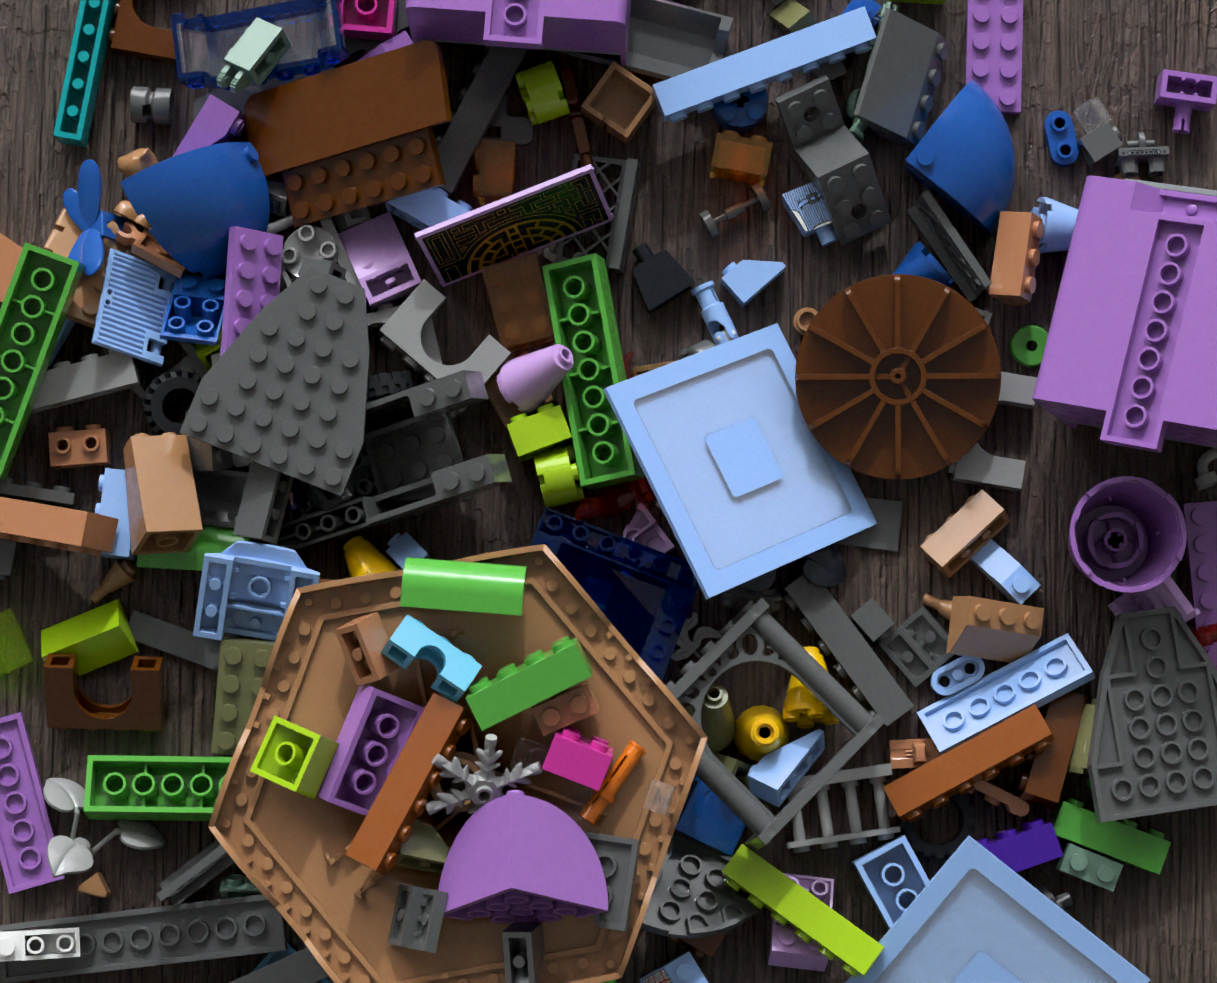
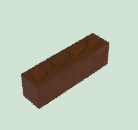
M1070 691L1039 707V709L1043 710L1042 717L1055 740L1050 742L1051 746L1040 753L1033 751L1025 756V762L1029 764L1026 773L1022 772L1018 781L1017 788L1021 789L1020 799L1050 809L1058 804L1087 696Z

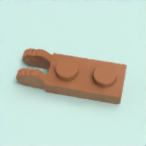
M984 780L975 783V787L968 792L973 795L974 791L977 790L985 794L984 801L999 807L1000 802L1004 803L1007 812L1020 817L1028 815L1030 805L1025 800L1023 801V799Z

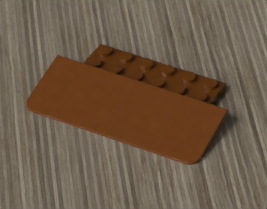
M423 40L251 95L245 102L244 114L248 143H251L257 150L258 160L265 177L282 172L295 227L309 225L446 185L432 127L452 121L446 71L441 51L437 43L432 40Z

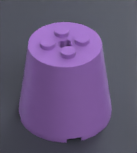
M1134 476L1111 478L1091 488L1075 507L1068 534L1069 555L1081 574L1106 589L1121 593L1145 591L1165 581L1181 561L1187 541L1185 519L1174 498L1154 484V482ZM1111 535H1113V539L1117 538L1118 544L1114 545V548L1107 541V539L1111 538Z

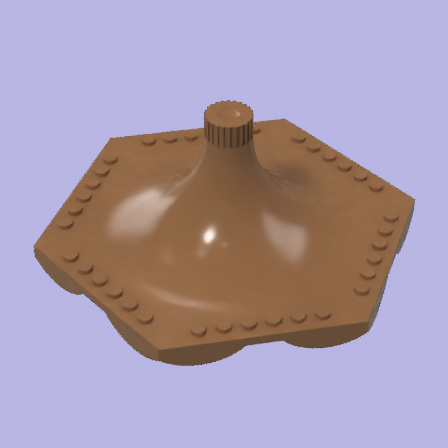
M545 544L507 549L452 560L527 566L524 613L522 616L401 607L403 570L350 577L297 588L276 637L261 688L248 723L221 785L208 828L242 872L303 940L334 983H506L502 932L512 923H490V917H473L472 921L443 917L436 953L387 944L400 884L438 890L441 874L395 865L383 876L345 855L366 817L365 815L327 802L317 795L315 799H312L250 772L274 715L330 740L337 741L359 686L355 682L335 630L355 618L378 612L389 639L406 615L409 614L411 617L422 621L427 628L437 635L448 639L453 646L463 653L471 655L476 662L482 665L473 681L456 703L465 708L472 716L468 731L465 735L460 736L455 745L456 753L454 757L459 759L462 769L468 765L469 774L472 775L476 771L481 770L475 763V761H481L476 753V749L484 750L485 736L487 734L497 736L495 751H503V754L494 762L500 763V765L492 770L495 776L501 777L504 775L506 768L511 773L513 768L520 762L523 764V768L539 762L542 768L555 732L543 736L531 707L482 731L465 699L471 684L485 676L489 680L496 678V674L499 673L498 670L511 663H514L516 667L523 664L525 657L541 649L543 653L551 650L552 643L565 636H568L570 640L577 637L593 668L592 677L586 680H588L600 710L598 713L569 726L579 729L581 731L580 735L592 739L593 736H597L610 742L608 746L613 748V756L606 775L623 753L630 740L643 747L646 753L643 754L613 797L615 798L613 804H608L594 826L578 815L594 794L592 792L593 789L542 769L541 774L527 777L531 780L530 784L515 783L517 788L506 785L502 792L506 795L507 791L520 790L526 796L546 801L564 811L585 832L641 840L628 931L596 927L594 915L583 918H576L575 914L562 915V921L542 923L545 953L539 983H601L622 978L708 738L690 714L640 658L587 592ZM421 658L413 660L406 670L400 666V668L384 678L367 683L370 686L424 708L433 693L442 696L431 688L437 678L435 666L430 661ZM442 777L438 786L429 793L426 799L427 803L441 800L436 796L437 793L453 794L451 789L462 792L466 787L465 783H452L454 778ZM466 800L462 809L457 804L450 814H446V808L437 813L429 815L425 808L422 815L417 816L415 820H419L425 825L433 826L447 846L451 848L459 831L473 815L469 814L468 811L476 805L473 801Z

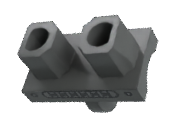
M1137 132L1136 140L1126 141V148H1118L1117 156L1114 157V165L1119 166L1122 178L1137 177L1138 165H1147L1148 176L1161 177L1165 172L1166 160L1170 154L1169 146L1155 147V140H1145L1144 132Z

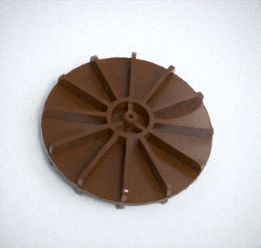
M908 274L881 275L847 287L828 301L816 314L808 326L798 350L795 368L796 394L802 416L809 430L820 445L835 459L847 467L869 476L896 480L913 479L938 472L952 465L969 452L981 439L994 416L1001 390V362L997 345L987 323L975 307L962 295L942 283L921 276Z

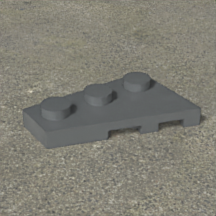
M583 831L598 855L608 892V911L594 915L595 926L628 931L641 840Z

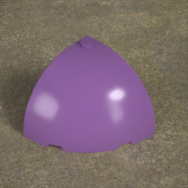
M520 790L507 791L506 795L480 807L467 820L449 850L438 888L439 891L448 892L443 917L472 921L473 917H490V923H543L562 921V915L575 914L576 918H583L608 911V892L604 872L598 855L586 834L564 811L541 799L526 796Z

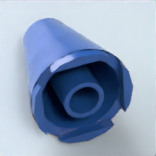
M920 241L912 246L893 272V274L925 277L948 287L955 283L953 278Z

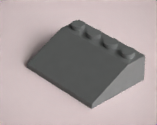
M886 8L853 115L888 143L916 147L925 134L927 116L932 110L936 86L941 81L943 63L949 54V42L938 32L893 9Z

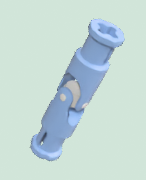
M709 281L691 290V294L696 296L702 309L701 315L715 344L720 345L739 337L724 303L719 301L714 291V282ZM720 323H721V324L724 326V328H725V330H723V331H721V332H720V329H719Z

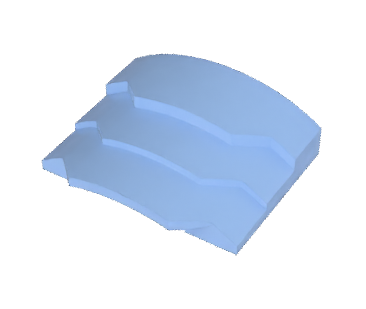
M238 540L221 553H205L193 636L222 640L225 632L275 641L296 589L318 584L320 573L307 568L295 550L270 544Z

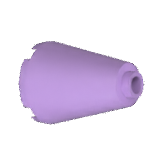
M555 344L503 363L500 366V373L497 374V383L504 399L509 404L513 401L519 406L517 410L530 413L535 411L544 403L573 367L574 362L571 351L561 344Z

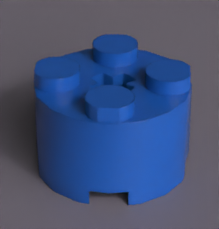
M765 88L751 94L750 90L741 93L739 99H742L743 102L745 101L742 108L737 107V103L733 104L736 100L730 103H724V100L713 104L714 107L711 110L714 120L721 127L725 128L729 133L744 134L752 132L760 125L766 115L769 97Z

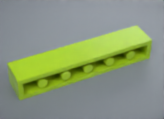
M741 844L722 870V875L726 878L724 883L736 892L742 889L749 895L747 898L749 902L759 909L763 906L773 912L771 917L782 926L788 923L796 929L794 934L807 944L811 940L820 946L818 949L820 954L830 961L835 957L844 964L842 969L853 978L859 975L864 979L883 953L884 946L745 845Z

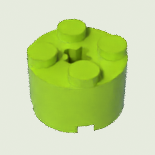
M552 61L533 66L515 74L532 126L570 114Z
M572 444L533 454L546 508L585 499L581 484H576V481H580L577 464H571V461H576Z

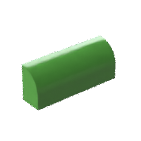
M202 524L203 530L188 552L137 555V567L202 571L205 553H221L238 540L253 542V540L233 534L234 528Z
M407 557L403 570L400 606L522 616L524 613L527 566Z

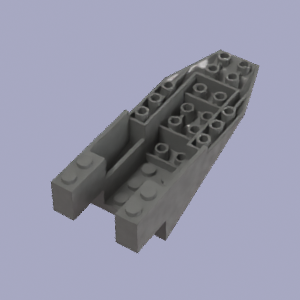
M462 370L367 403L364 445L346 487L352 494V497L329 511L311 507L300 480L294 478L278 542L275 546L300 549L474 499V494L511 483L512 479L505 454H486L465 462L463 461L450 412L489 399L481 372ZM234 465L231 470L249 472V466L236 468Z

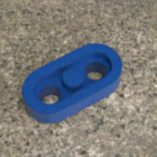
M1060 110L1053 111L1046 117L1043 124L1051 161L1055 165L1067 167L1077 159L1079 153L1074 126L1069 114ZM1054 121H1062L1063 128H1057L1054 125ZM1067 147L1069 155H1063L1060 152V148Z

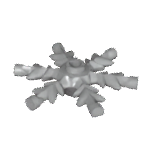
M487 734L485 736L484 750L476 749V753L481 761H475V763L481 770L476 771L473 775L469 774L468 765L462 769L457 757H454L451 763L444 756L437 753L431 763L436 767L444 769L439 775L441 777L454 778L452 783L464 782L466 787L462 792L451 789L453 794L437 793L436 796L441 800L427 803L426 809L429 815L437 813L446 808V814H450L457 804L462 809L464 802L471 800L476 806L470 809L468 813L474 814L486 803L504 796L502 792L504 786L508 785L512 788H517L515 783L530 784L531 780L527 777L542 773L540 763L536 762L523 768V764L520 762L513 768L511 773L506 768L503 776H495L492 770L496 769L500 763L494 762L503 754V751H495L497 736L494 734Z

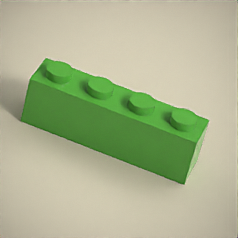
M1068 798L1067 802H1058L1051 821L1057 837L1160 875L1171 842L1164 840L1165 834L1153 829H1148L1147 833L1137 829V823L1127 819H1121V822L1107 821L1097 823L1095 809L1094 812L1083 809L1084 803L1072 798Z

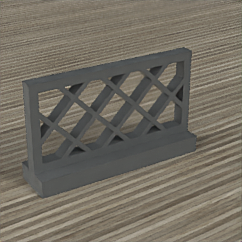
M574 153L571 171L579 169L581 159L577 153ZM591 155L593 166L596 168L594 172L596 177L601 175L608 185L602 190L603 194L605 195L612 190L617 197L616 204L609 208L611 213L614 212V220L610 221L612 224L611 231L601 238L594 228L591 229L598 238V241L586 250L577 239L585 232L560 241L555 262L571 259L564 258L563 256L565 247L574 240L583 251L575 258L589 255L590 252L602 244L607 251V271L623 275L642 165L637 159L627 158V160ZM597 164H604L600 168L597 166ZM611 166L622 167L620 177L611 184L602 173ZM619 184L618 192H616L614 187ZM609 239V245L607 247V245L604 242Z
M927 189L920 194L915 205L906 210V214L942 267L953 278L954 284L961 295L971 303L989 291L992 282Z
M216 840L159 883L162 890L156 896L160 901L170 899L174 905L181 904L235 862L218 840Z

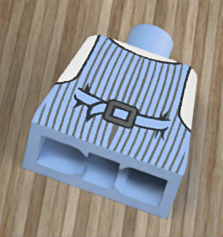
M812 183L782 194L781 202L804 237L817 233L822 247L837 241L822 195Z

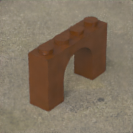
M138 0L117 1L114 7V18H117L115 29H110L108 44L111 45L116 55L181 66L186 43L184 34L179 31L152 27L142 22L137 15Z
M48 654L43 667L47 728H57L59 730L80 728L88 731L113 729L118 732L142 730L148 733L162 731L166 718L163 657L134 656L130 669L131 696L122 703L104 705L91 700L82 691L79 684L77 654Z

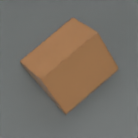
M97 872L78 887V891L101 898H107L111 895V890L102 872Z

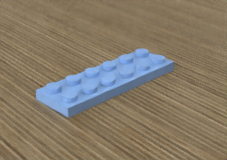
M1066 633L965 688L918 711L917 714L940 755H943L1034 704L1039 708L1093 680L1095 675L1070 635Z

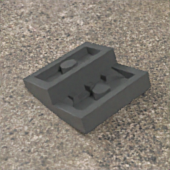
M924 605L878 644L915 687L954 655L946 653L947 631Z
M400 884L387 944L436 953L448 892Z

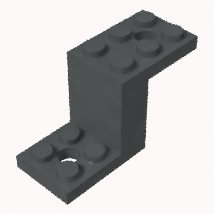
M823 75L774 98L798 167L822 195L836 238L841 246L892 222L870 155L844 125L829 78ZM816 107L812 116L804 117V112L807 108ZM863 204L860 212L851 214L852 208L855 205Z

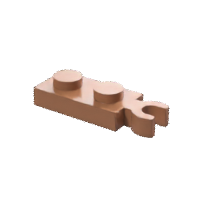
M125 222L122 231L119 230L117 232L115 240L122 245H131V253L180 279L187 271L185 267L179 264L162 248L148 229L145 228L141 233L135 225Z

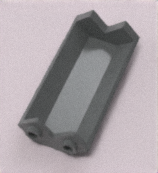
M631 0L626 66H621L620 55L552 51L609 66L614 61L628 71L667 80L723 59L733 18L667 0Z

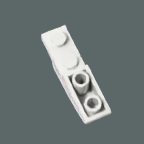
M79 927L0 932V962L80 957Z

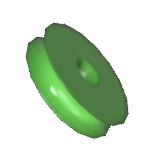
M1027 325L1020 328L1010 341V352L1013 359L1025 367L1041 365L1048 333L1036 325ZM1027 342H1034L1036 349L1029 351L1026 347Z

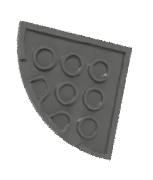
M675 830L640 929L674 938L708 937L729 931L743 924L759 908L747 900L749 895L742 889L736 892L724 883L726 878L722 875V870L732 858L731 856Z

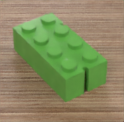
M565 636L552 643L551 650L545 653L541 649L527 655L523 664L516 667L514 663H511L498 670L499 673L496 674V678L489 680L485 676L473 682L465 699L481 730L483 731L592 677L593 668L577 637L570 640L568 636Z

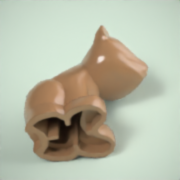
M149 147L146 149L139 148L119 157L117 168L125 176L130 177L159 162ZM120 201L113 210L117 213V216L125 218L126 222L132 223L143 231L145 228L148 230L151 228L143 213L138 216L129 201Z

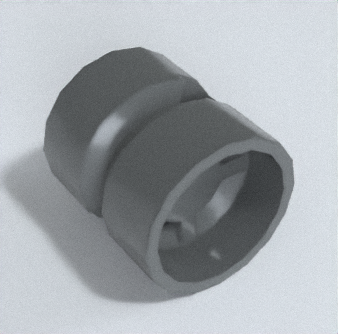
M132 87L130 95V120L132 123L147 124L150 120H153L155 124H172L175 109V95L172 88H156L155 91H151L149 87Z

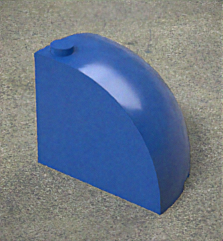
M972 79L953 99L906 158L904 170L992 237L998 229L1000 211L1008 210L1012 198L1016 174L1013 140L1002 112L990 95Z
M227 142L194 149L156 163L120 182L137 215L139 216L143 213L151 225L148 231L155 240L187 270L192 273L199 271L204 274L205 280L212 278L226 279L230 227L237 226L267 232L270 214L269 191L265 175L258 160V152L251 143Z

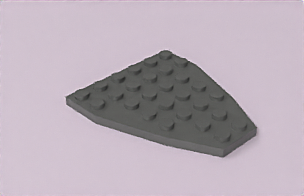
M310 267L258 313L204 375L180 433L343 497L363 448L365 438L370 362L365 289Z
M1175 607L1116 615L1099 676L1087 762L1097 823L1217 805V671L1211 659Z

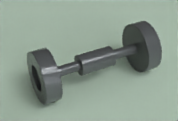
M759 183L750 187L754 198L744 203L740 201L723 210L724 213L713 219L707 210L699 213L701 223L711 239L719 235L716 223L726 218L730 220L746 211L745 208L757 202L762 211L771 208L770 201Z

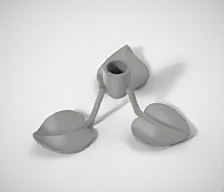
M46 779L43 795L48 805L60 812L68 813L73 811L74 813L70 838L62 835L55 836L50 840L47 847V858L53 878L67 874H79L91 869L95 853L118 834H121L120 839L123 844L134 849L149 850L164 846L165 840L149 820H120V828H115L96 846L90 848L88 840L81 837L76 838L80 816L79 809H84L85 789L69 779Z

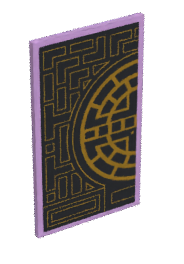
M589 164L414 234L415 240L418 241L439 279L440 285L445 287L613 221L614 215L609 209L594 173V167Z

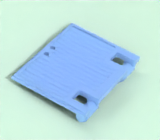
M111 248L92 343L162 367L164 357L160 356L163 345L167 344V340L160 339V332L176 276L150 262ZM160 278H163L162 287L159 289ZM148 340H151L150 351H147Z

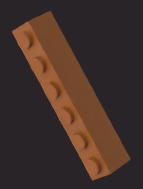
M436 693L432 694L345 855L383 876L395 866L398 859L397 853L402 843L404 844L409 840L416 817L422 815L426 808V799L429 793L441 781L442 777L439 774L442 769L431 763L432 759L439 753L449 762L452 760L456 753L455 745L460 736L465 735L470 727L471 713Z
M1036 704L891 782L884 786L883 789L902 822L907 820L908 822H913L924 815L923 811L932 806L936 809L948 803L949 797L959 793L962 795L971 791L975 787L974 784L982 779L988 781L1000 774V769L1008 765L1010 767L1019 765L1025 761V756L1033 751L1040 753L1051 746L1050 742L1055 739Z

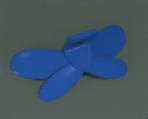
M86 160L81 165L78 176V192L73 188H68L63 194V202L68 215L83 231L73 245L68 258L84 264L83 273L87 276L95 274L103 263L104 243L102 238L117 242L115 240L116 234L112 232L111 228L107 227V224L114 221L120 231H122L126 219L100 210L102 195L101 174L98 165L93 160Z

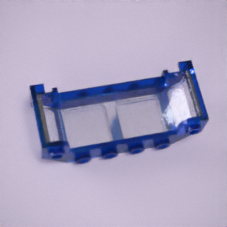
M293 0L208 17L199 13L197 17L186 19L185 12L170 14L178 80L192 89L202 87L224 89L217 86L216 80L226 65L224 58L256 17L282 28L291 44V47L261 85L266 84L267 80L271 79L286 81L293 79L294 75L305 74L312 76L321 73V70L330 69L349 57V51L345 47L340 8L342 0ZM228 86L224 90L230 91V86Z

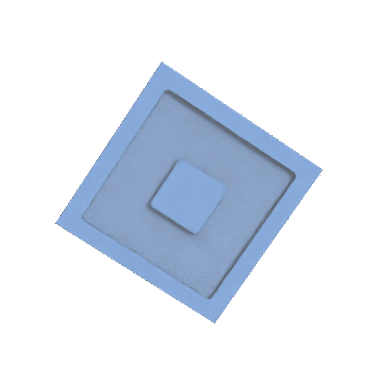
M777 323L603 389L706 600L878 524L850 467H847L829 454L809 430L802 416L796 394V359Z
M968 835L878 942L884 946V951L863 979L859 975L856 978L850 976L845 983H1148L1150 979Z

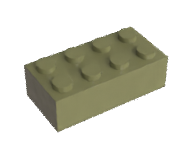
M225 635L220 643L211 753L234 754L261 688L275 641L235 635Z

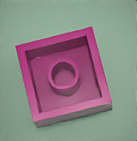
M338 0L336 18L338 37L387 41L395 36L398 0Z
M569 725L555 731L542 769L599 791L613 756V748L608 746L610 742L597 736H593L592 739L580 735L581 731Z

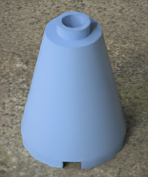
M1048 197L1038 198L1037 201L1041 203L1038 208L1033 207L1031 212L1043 219L1044 233L1039 241V252L1068 251L1078 209Z

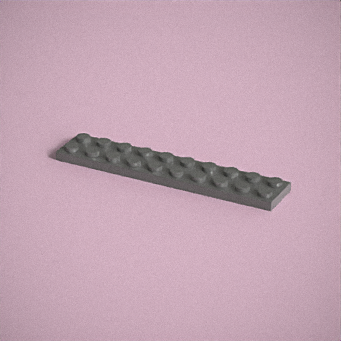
M263 894L0 925V932L79 927L80 957L0 962L1 983L288 950L284 917Z

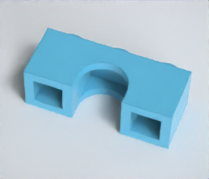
M409 614L406 615L381 651L383 655L405 670L415 659L421 658L430 661L437 671V678L431 688L455 704L482 667L471 655L463 653L453 646L448 639L437 635L427 628L422 621L411 617Z

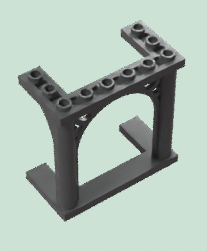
M762 598L756 604L751 600L719 632L723 637L716 644L711 640L699 652L703 657L696 664L691 660L679 672L683 677L676 684L670 681L666 687L680 704H689L694 708V714L691 717L702 729L701 709L704 697L711 684L719 675L743 663L765 662L785 669L796 677L852 734L841 744L843 747L776 816L717 759L706 742L695 775L754 833L744 844L753 852L767 845L886 722L878 713L872 717L766 611L769 605ZM746 635H751L756 640L757 648L753 655H747L742 648V640ZM733 642H735L738 656L735 659H729L727 652L729 654L732 653ZM764 642H766L769 645L766 649L771 650L773 652L772 655L765 656L762 653L764 650ZM717 658H719L720 666L714 663ZM708 670H715V676H709ZM702 675V677H703V679H704L705 681H701V680H697V679ZM691 688L698 690V696L695 699L686 696L681 697L682 694L688 695L692 693L693 690Z

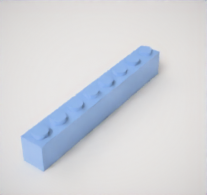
M864 6L653 84L652 93L663 121L671 120L672 123H676L687 118V113L695 110L698 113L706 112L714 107V103L724 100V103L733 102L740 98L741 93L749 90L751 94L757 93L767 88L766 84L777 81V84L784 83L793 78L792 74L803 71L804 74L811 73L819 69V64L827 61L830 64H835L846 58L845 55L855 51L856 54L867 52L872 49L871 45L875 43L877 37Z

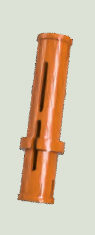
M630 740L623 753L604 778L600 790H592L594 794L578 815L594 826L608 804H613L615 801L613 797L643 754L646 753V750Z

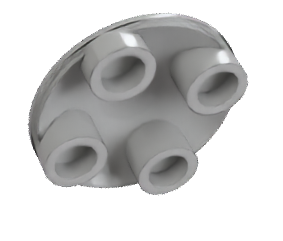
M303 225L294 231L286 240L282 250V261L288 272L298 279V272L302 266L303 258L336 263L338 248L332 235L323 228Z

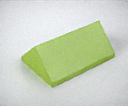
M120 599L41 630L42 659L46 662L49 653L77 654L79 676L139 652Z

